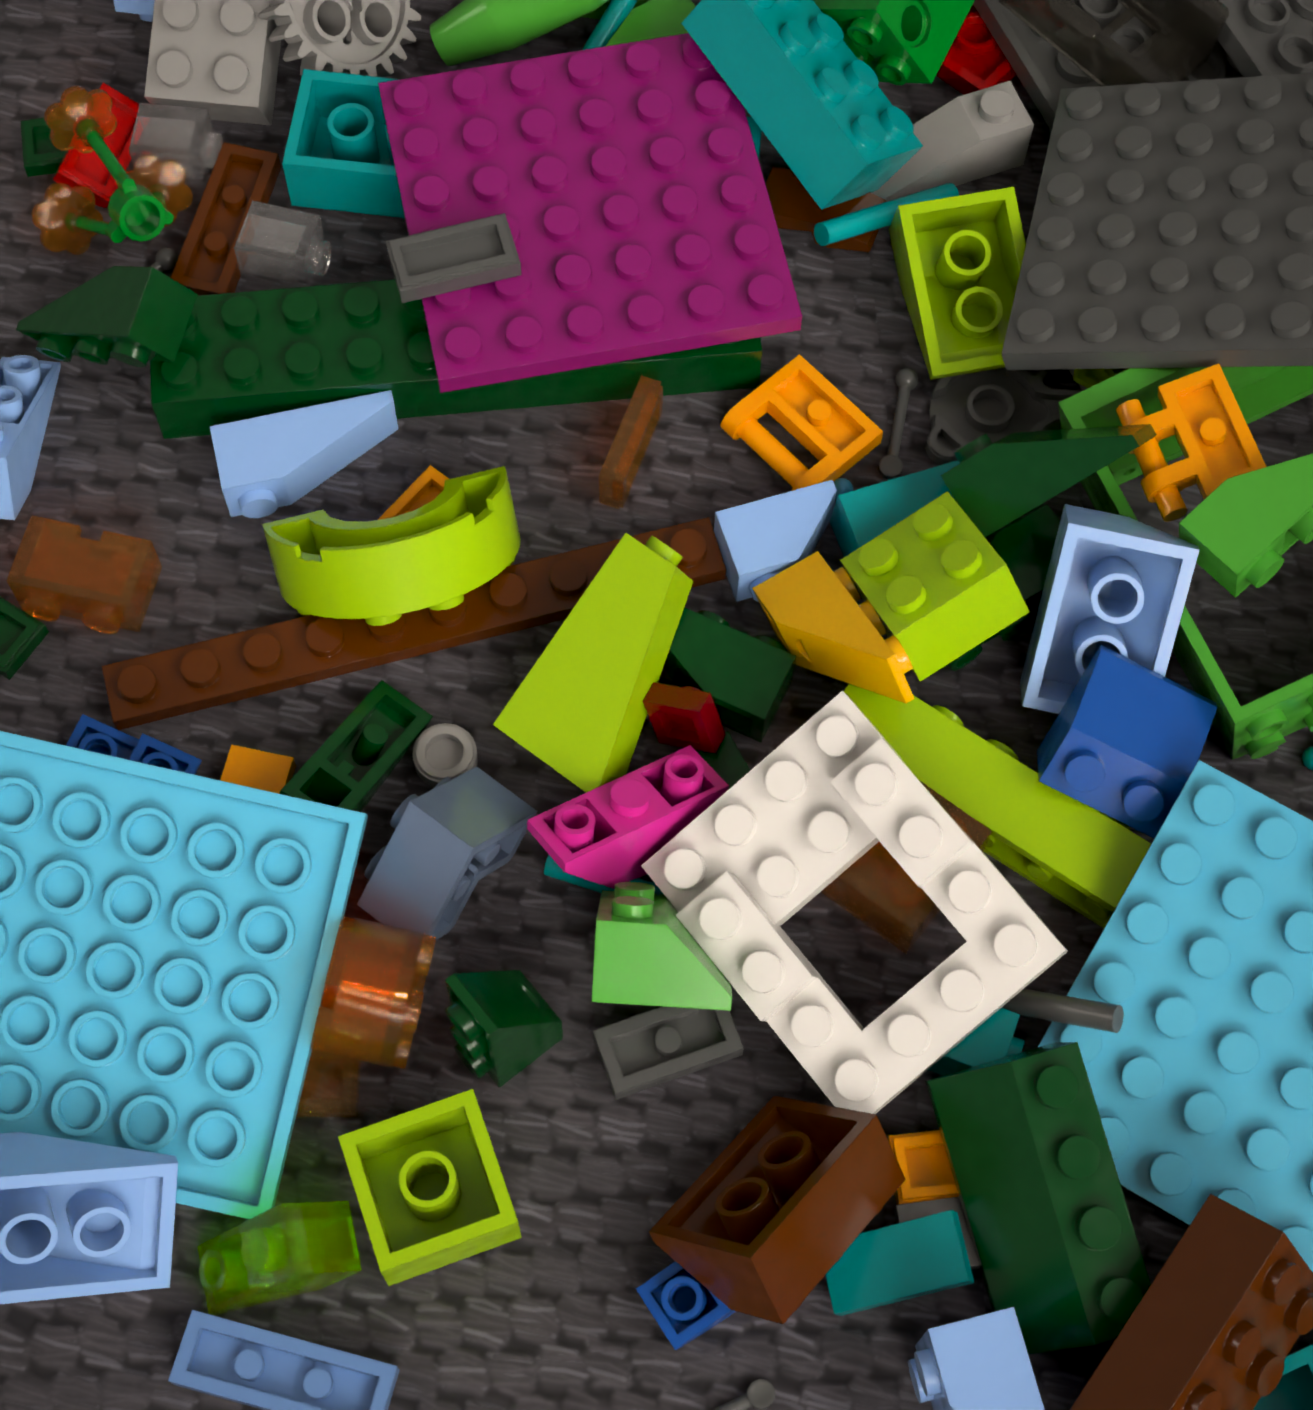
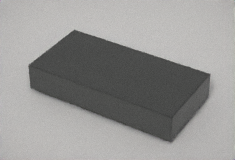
M505 213L385 241L387 255L402 303L521 275V262Z

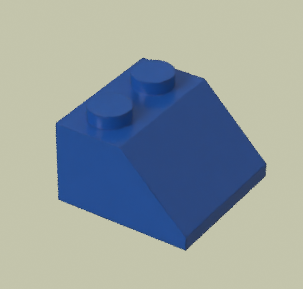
M1100 645L1037 749L1038 780L1155 838L1200 758L1217 710V704Z

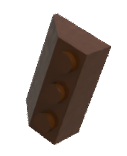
M773 1096L650 1229L649 1234L657 1246L728 1308L784 1324L801 1306L805 1298L832 1266L843 1256L844 1252L875 1215L882 1210L885 1203L906 1179L876 1114Z

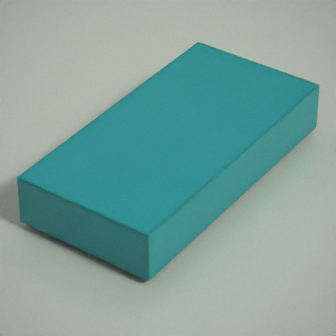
M954 1210L860 1233L844 1252L843 1256L826 1273L833 1312L839 1316L975 1283L958 1212Z

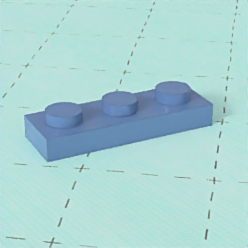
M192 1310L168 1382L179 1387L262 1410H388L400 1369L396 1365Z

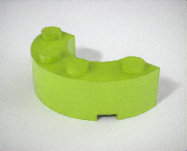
M505 466L445 480L444 490L433 501L414 511L392 518L374 521H343L330 517L324 510H319L262 524L281 595L290 606L297 609L301 615H314L334 619H365V622L372 626L390 624L398 620L404 613L424 608L440 611L460 605L464 601V594L487 583L507 566L513 564L521 542Z

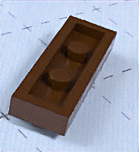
M223 142L171 275L173 280L197 293L198 296L235 293L281 170L278 153Z

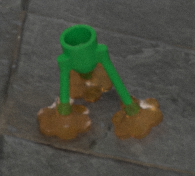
M71 86L62 93L60 102L50 105L44 114V120L51 129L50 140L57 149L66 151L75 148L80 153L95 151L118 186V189L110 197L108 204L109 216L112 219L110 222L103 221L101 213L94 208L95 196L89 188L85 186L70 188L68 185L59 182L48 186L44 195L45 201L39 202L33 208L32 221L41 230V244L45 249L52 252L66 250L70 254H83L90 247L91 237L97 234L108 236L114 243H121L126 236L140 242L151 240L158 236L164 227L173 224L177 218L178 211L187 209L193 200L191 188L184 183L186 177L185 169L176 160L169 159L161 162L155 155L143 154L136 159L133 170L125 171L103 140L104 137L111 135L115 131L117 119L111 112L112 99L102 89H94L87 92L81 86Z

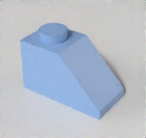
M833 480L715 512L714 534L726 567V576L736 602L752 597L755 601L759 602L752 589L753 587L813 553L832 516L837 492Z

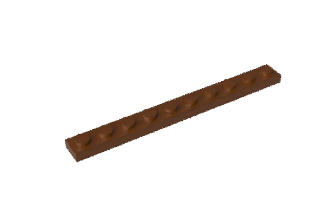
M709 517L632 536L645 545L652 535L679 553L683 558L677 567L693 580L692 587L726 579V567ZM621 539L507 566L487 583L464 594V601L454 608L440 611L424 608L404 613L398 620L387 625H368L365 619H334L308 615L102 666L113 723L117 730H122L566 619Z

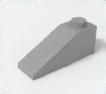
M1011 81L958 96L914 123L913 133L922 143L923 147L879 190L871 193L886 201H890L950 182L957 186L1024 165L1034 123Z

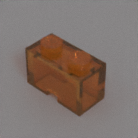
M31 515L6 580L20 607L27 614L45 621H56L59 615L80 619L87 627L105 634H116L119 628L140 632L162 570V565L152 541L104 530L100 541L80 537L82 530L79 525Z

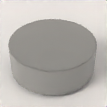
M442 723L427 728L419 735L413 747V761L416 772L426 784L435 787L445 777L453 779L477 767L478 755L473 737L464 728L455 724Z

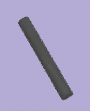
M1023 989L1002 1007L1020 1014V1016L1114 1033L1120 1031L1124 1018L1121 1005Z

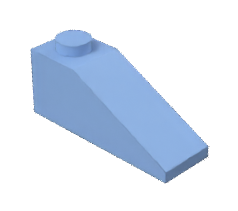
M388 390L210 426L221 488L230 516L243 515L248 518H262L274 513L278 507L292 505L397 431L398 423L392 391Z

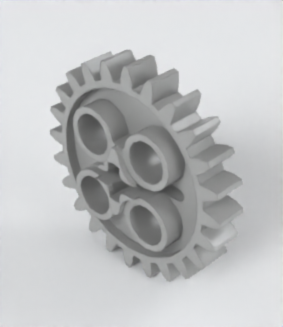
M269 0L270 7L264 9L259 14L260 19H274L277 25L269 36L270 42L284 39L287 42L288 46L284 52L283 60L288 62L302 58L300 66L301 76L303 69L374 77L393 74L392 64L407 59L401 45L414 43L417 39L407 27V24L420 21L422 16L410 8L411 0Z

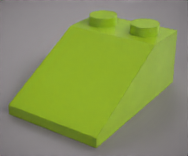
M1014 187L899 205L889 227V234L899 284L930 379L1004 368L1002 350L1026 247Z

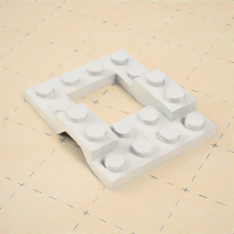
M844 691L835 696L641 865L679 912L676 914V917L758 1019L766 1021L832 1104L839 1108L871 1114L879 1112L1068 952L983 851L932 796L889 742ZM880 841L914 883L924 890L967 942L866 1028H863L781 928V925Z

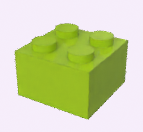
M948 491L840 560L863 601L868 600L877 612L887 636L894 635L904 648L913 666L912 671L920 682L1030 612L1007 564Z
M473 1089L338 1136L377 1263L388 1286L522 1238L518 1219Z

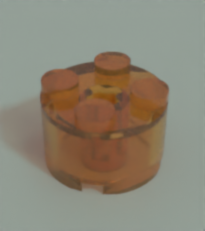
M343 916L326 977V985L310 1049L391 1068L394 1066L405 1069L413 1034L416 1031L424 998L423 988L426 976H428L436 937L423 934L422 932Z

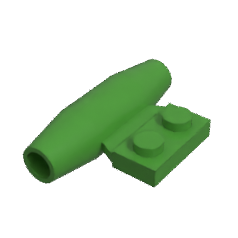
M463 0L430 24V34L441 59L447 66H453L515 49L595 11L609 0Z

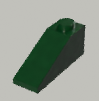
M1151 424L1011 433L994 443L991 442L986 433L954 452L960 464L940 476L958 505L983 536L987 537L1141 446L1157 434Z
M381 680L281 789L279 794L361 812L423 732L433 716Z

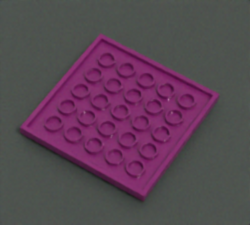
M689 33L378 83L408 236L505 213L521 262L520 276L421 299L440 393L801 330L802 313L744 106Z

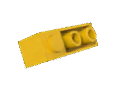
M817 551L752 588L774 633L787 651L796 655L795 664L797 666L906 704L915 699L904 675L913 669L908 655L894 635L885 640L882 636L886 634V630L871 603L866 600L859 605L857 604V601L861 599L860 595L843 567L833 571Z

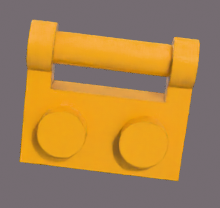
M800 354L733 406L724 416L720 425L733 440L741 438L793 487L791 491L829 480L835 481L881 444L883 430ZM766 413L770 414L819 462L808 469L758 422V419Z

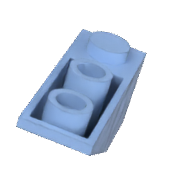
M30 355L1 357L0 519L15 520L31 492L61 368L60 362L38 360Z

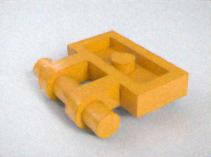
M1219 363L1158 386V398L1163 407L1161 411L1146 416L1138 399L1128 400L1116 408V413L1122 426L1151 424L1157 434L1152 439L1129 452V454H1135L1143 472L1144 478L1140 484L1148 502L1157 504L1160 514L1166 522L1179 519L1187 513V507L1180 494L1184 488L1197 484L1204 500L1226 479L1267 467ZM1175 435L1185 459L1168 465L1158 443L1162 439Z

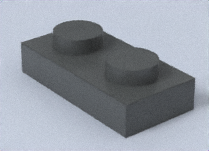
M659 1007L593 1030V1039L615 1100L742 1056L744 1050L730 1011Z

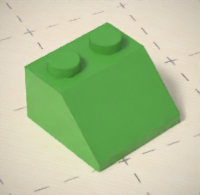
M620 882L615 884L614 891L602 890L596 918L592 1002L731 1011L732 987L676 917V914L679 912L666 896L655 893V886L641 882Z

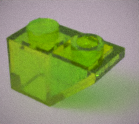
M349 1201L281 1203L197 1246L200 1260L199 1276L205 1290L208 1314L218 1315L320 1290L362 1271Z

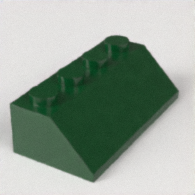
M1055 1042L926 1080L925 1082L993 1312L1014 1307L1028 1354L1093 1346L1116 1339L1151 1284L1078 1042Z

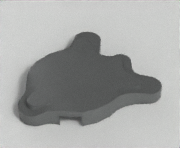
M1004 367L939 378L931 397L929 409L931 431L926 441V453L933 462L943 465L957 461L954 452L986 433L991 442L994 443L1011 433L1061 430L1058 402L1081 391L1050 389L1046 387L1043 382L1048 378L1050 370H1006Z

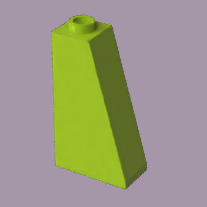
M624 534L493 724L586 793L626 775L647 716L643 700L653 682H659L693 584V580L677 567L683 557L652 535L644 545L629 534Z

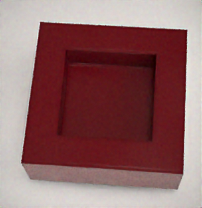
M653 682L643 703L659 743L683 748L691 745L695 750L716 754L726 734L711 693L691 686L678 687Z

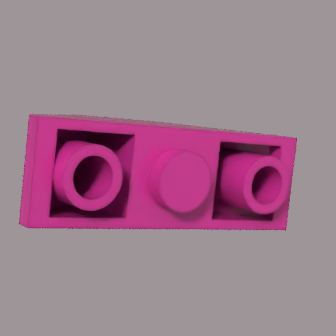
M689 745L528 819L527 830L565 873L615 889L616 883L629 882L647 875L641 865L729 789V785Z

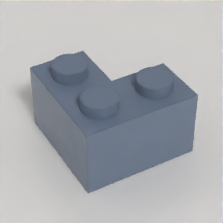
M478 767L453 779L445 777L432 790L420 796L416 794L410 795L397 808L391 819L390 825L395 831L387 846L376 853L365 870L364 877L369 881L357 905L417 951L422 950L447 934L454 927L478 881L511 860L527 832V820L534 817L537 810Z

